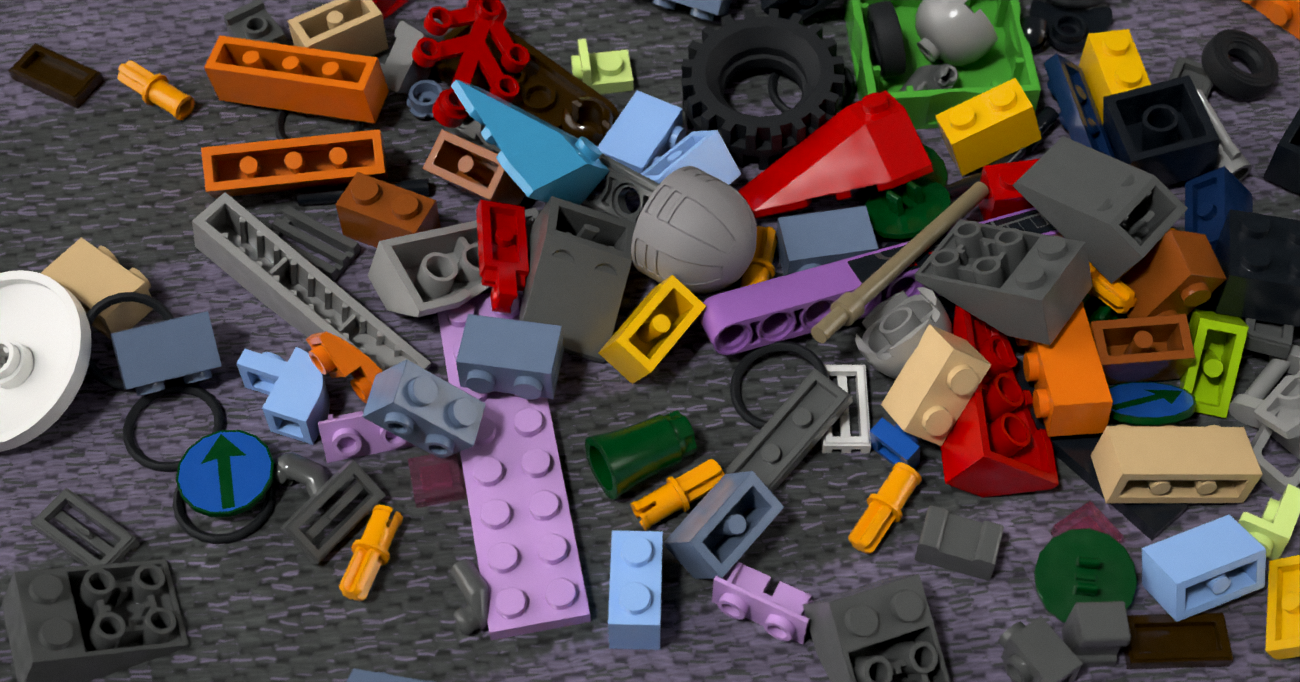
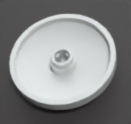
M18 270L0 273V452L19 447L33 440L61 417L74 400L83 383L91 356L90 324L81 303L61 284L46 275L33 271Z

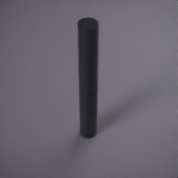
M429 178L387 182L423 196H430ZM348 185L297 188L298 205L337 203Z

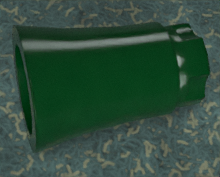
M676 410L665 416L658 414L640 423L612 432L589 436L585 440V451L591 471L608 498L615 500L635 485L667 468L679 464L682 458L694 454L697 450L695 433L686 416H683Z

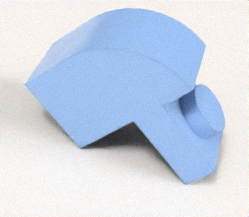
M296 347L288 362H286L283 358L271 352H263L261 354L244 349L236 364L245 388L269 395L262 409L270 431L314 445L320 433L318 422L327 420L330 410V399L323 374L315 367L309 357V353Z

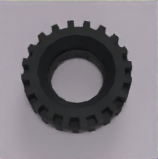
M772 8L769 9L768 16L756 17L754 9L745 10V18L734 21L732 16L728 14L721 17L722 27L718 30H715L710 25L706 26L702 30V43L692 40L688 46L689 59H683L681 65L683 110H685V122L688 129L694 128L695 131L718 130L730 154L734 156L737 167L741 168L744 167L746 160L759 162V170L767 169L769 161L780 159L838 114L843 108L844 59L843 55L837 56V43L833 37L822 41L823 27L817 23L807 28L803 26L802 15L793 13L790 20L779 18V9ZM767 71L782 74L796 82L802 91L801 100L792 109L779 115L757 117L742 114L730 107L724 100L725 89L735 79L755 72Z

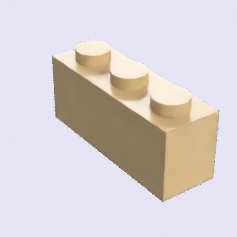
M1126 424L1106 426L1090 455L1105 503H1244L1263 475L1244 427H1221L1219 425L1206 427H1177L1174 425L1130 426Z

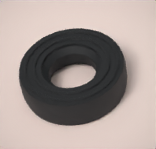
M891 1L873 3L868 6L867 21L876 65H880L882 78L903 75L906 72V55L901 27L895 8Z
M1236 29L1222 30L1212 37L1202 52V66L1209 79L1222 91L1239 99L1252 100L1260 97L1273 85L1278 76V65L1271 51L1256 37L1244 31ZM1228 55L1234 56L1245 63L1251 74L1236 67Z

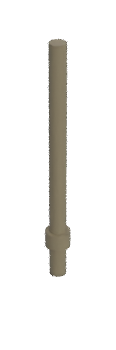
M976 182L852 293L845 292L831 304V311L812 327L811 334L813 338L819 343H825L842 326H851L864 314L865 306L954 227L959 219L964 218L989 195L988 187L983 182Z

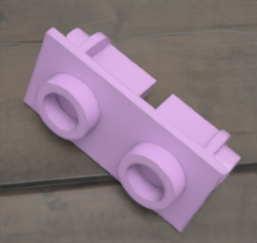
M362 411L338 416L328 414L327 420L318 422L327 463L415 446L363 418Z
M741 562L733 565L723 578L715 576L712 602L717 604L724 614L734 619L741 620L747 618L762 625L765 631L776 639L782 641H790L792 639L804 644L809 618L805 615L803 604L812 602L813 595L781 581L772 596L764 592L770 583L771 577Z

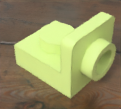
M578 39V55L571 56L572 74L599 94L634 90L628 49L589 54L586 39Z
M1288 484L1279 501L1273 498L1269 499L1261 518L1248 512H1243L1238 521L1244 529L1266 548V557L1272 560L1279 559L1293 533L1300 514V488Z

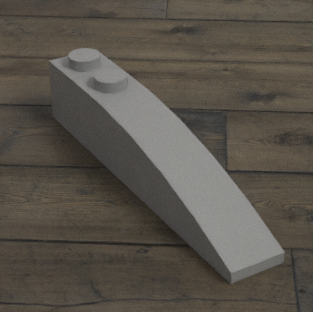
M226 192L192 220L195 247L259 301L305 336L309 337L315 333L329 332L355 346L378 365L382 371L406 359L425 370L431 367L429 360Z

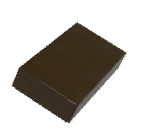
M36 43L8 70L13 80L76 109H79L104 82L101 72Z
M1198 613L1178 622L1169 614L1127 615L1130 642L1127 646H1123L1127 669L1229 667L1234 661L1223 613Z

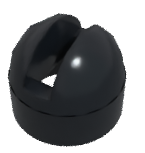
M1038 17L1021 18V28L1026 40L1030 44L1031 52L1039 51L1045 45L1048 37L1047 21Z

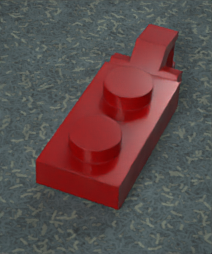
M480 199L476 209L479 275L482 277L481 282L483 286L492 287L490 296L492 311L510 314L513 301L518 296L517 291L524 290L525 280L529 274L525 207Z

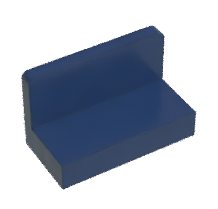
M1225 166L1186 181L1185 206L1188 209L1185 211V231L1206 234L1215 253V246L1229 210L1253 213L1251 192Z

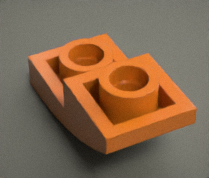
M329 332L315 333L306 338V341L312 348L308 353L315 367L323 375L329 374L331 378L346 377L351 373L353 379L350 381L354 392L364 403H367L375 375L382 372V369L355 346Z

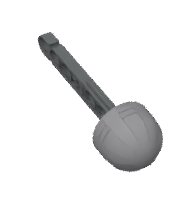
M465 119L462 125L456 127L460 132L473 139H480L484 145L500 153L501 150L498 147L485 141L480 133L485 126L476 120L468 123ZM601 154L599 159L610 170L605 176V188L600 194L593 190L582 204L591 209L636 223L631 242V257L638 271L659 283L674 275L693 294H707L723 290L731 286L744 274L755 254L757 226L749 204L736 189L694 166H685L675 170L659 184L616 160ZM631 188L637 191L640 198L639 207L634 213L628 210L625 202L626 194Z

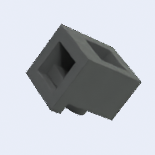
M254 0L223 15L229 37L288 45L285 33L265 9L262 0Z
M1039 616L1026 626L1022 622L1015 623L998 639V642L1004 648L1001 658L1004 660L1005 671L1013 682H1074L1083 664L1042 616Z

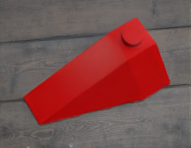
M885 90L880 93L868 94L861 101L845 107L743 186L738 192L749 204L754 218H760L808 207L812 202V198L825 195H836L837 200L851 198L850 190L877 184L878 191L892 189L933 172V167L905 107Z
M955 305L952 334L967 340L991 366L943 445L940 446L945 484L980 497L1055 488L1059 485L1052 442L1047 436L1046 429L1038 430L1029 410L1033 406V397L1030 390H1022L1012 368L1016 366L1018 361L1007 335Z

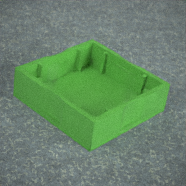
M844 0L843 12L859 101L868 94L880 93L886 90L905 107L915 129L939 128L935 115L1016 78L1033 105L1034 112L1036 111L1041 88L1030 44L1026 40L1021 28L1019 0H968L965 4L974 13L981 9L995 29L998 41L991 47L989 52L977 61L962 66H954L959 75L957 83L951 89L914 91L913 86H906V91H900V89L919 67L946 64L940 59H937L935 62L930 61L917 46L921 39L916 32L915 15L919 4L923 0ZM882 1H891L900 23L905 47L906 72L903 75L892 78H882L880 74V65H876L868 29V6Z

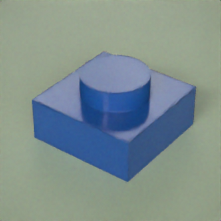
M883 417L870 430L871 448L892 465L901 462L916 469L920 464V446L917 445L919 441L916 436L904 432L898 424L893 426Z

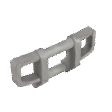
M1293 344L1286 359L1269 355V363L1244 394L1236 395L1229 404L1228 410L1229 414L1241 423L1259 429L1251 442V446L1263 474L1260 480L1280 495L1284 493L1288 484L1297 487L1300 483V463L1289 477H1286L1263 457L1262 450L1269 437L1272 436L1300 460V436L1287 440L1256 420L1254 411L1285 373L1294 375L1300 370V346Z

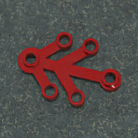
M468 0L465 8L448 11L441 6L432 7L424 19V27L430 34L443 36L447 33L448 29L470 25L469 35L441 42L424 37L418 40L412 51L413 60L419 66L425 68L434 66L437 61L461 55L452 83L457 79L471 84L478 64L491 87L490 93L509 103L514 100L520 87L516 79L512 76L504 75L485 42L489 33L501 52L503 67L512 73L521 72L528 63L530 55L524 46L512 41L503 23L507 18V11L500 0ZM433 18L439 19L443 24L437 23ZM422 49L430 52L432 56L426 55ZM511 55L517 57L519 61L513 59ZM451 86L450 89H446L439 94L432 107L434 118L441 125L448 128L459 127L468 116L466 109ZM500 86L505 87L509 93L503 91Z

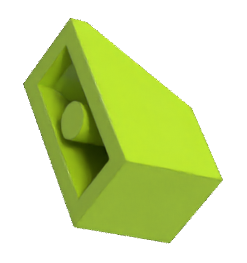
M1196 308L1192 311L1189 329L1196 358L1180 378V388L1186 389L1195 396V412L1227 418L1249 328L1240 317L1216 314L1212 311Z

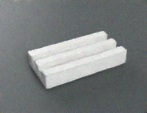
M824 365L828 378L829 376H837V385L847 393V376H855L859 436L850 435L848 407L839 417L840 436L832 435V426L822 436V453H832V449H840L841 453H851V450H860V453H870L866 365Z

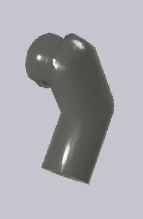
M951 64L924 65L912 74L900 91H906V86H913L914 91L951 89L957 83L959 74L957 69Z
M293 452L279 456L278 462L275 463V482L280 485L284 484V486H290L294 481L300 482L305 485L310 498L329 480L321 464ZM335 493L318 510L329 507L337 499Z
M462 559L452 566L451 576L463 593L467 606L457 609L454 613V618L460 632L464 635H469L477 629L482 631L487 626L489 596L488 586L473 562L469 559Z

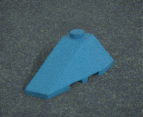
M457 79L452 83L451 87L467 113L474 120L485 126L480 132L485 141L492 145L494 144L501 150L496 159L528 198L548 202L550 197L553 196L581 205L610 171L599 159L602 154L601 151L587 138L581 136L578 139L480 87Z

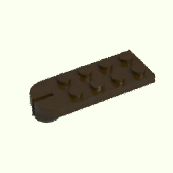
M471 26L456 27L443 37L445 40L469 35ZM508 28L506 30L512 41L524 46L529 52L530 59L519 73H512L506 70L501 63L502 54L488 33L485 42L504 75H509L516 79L520 87L518 94L511 104L578 139L583 136L598 147L619 117L618 110L613 103ZM461 55L437 61L431 72L451 86ZM511 55L513 59L519 61L517 57ZM477 64L471 85L490 92L491 87ZM500 86L503 91L509 93L505 87Z

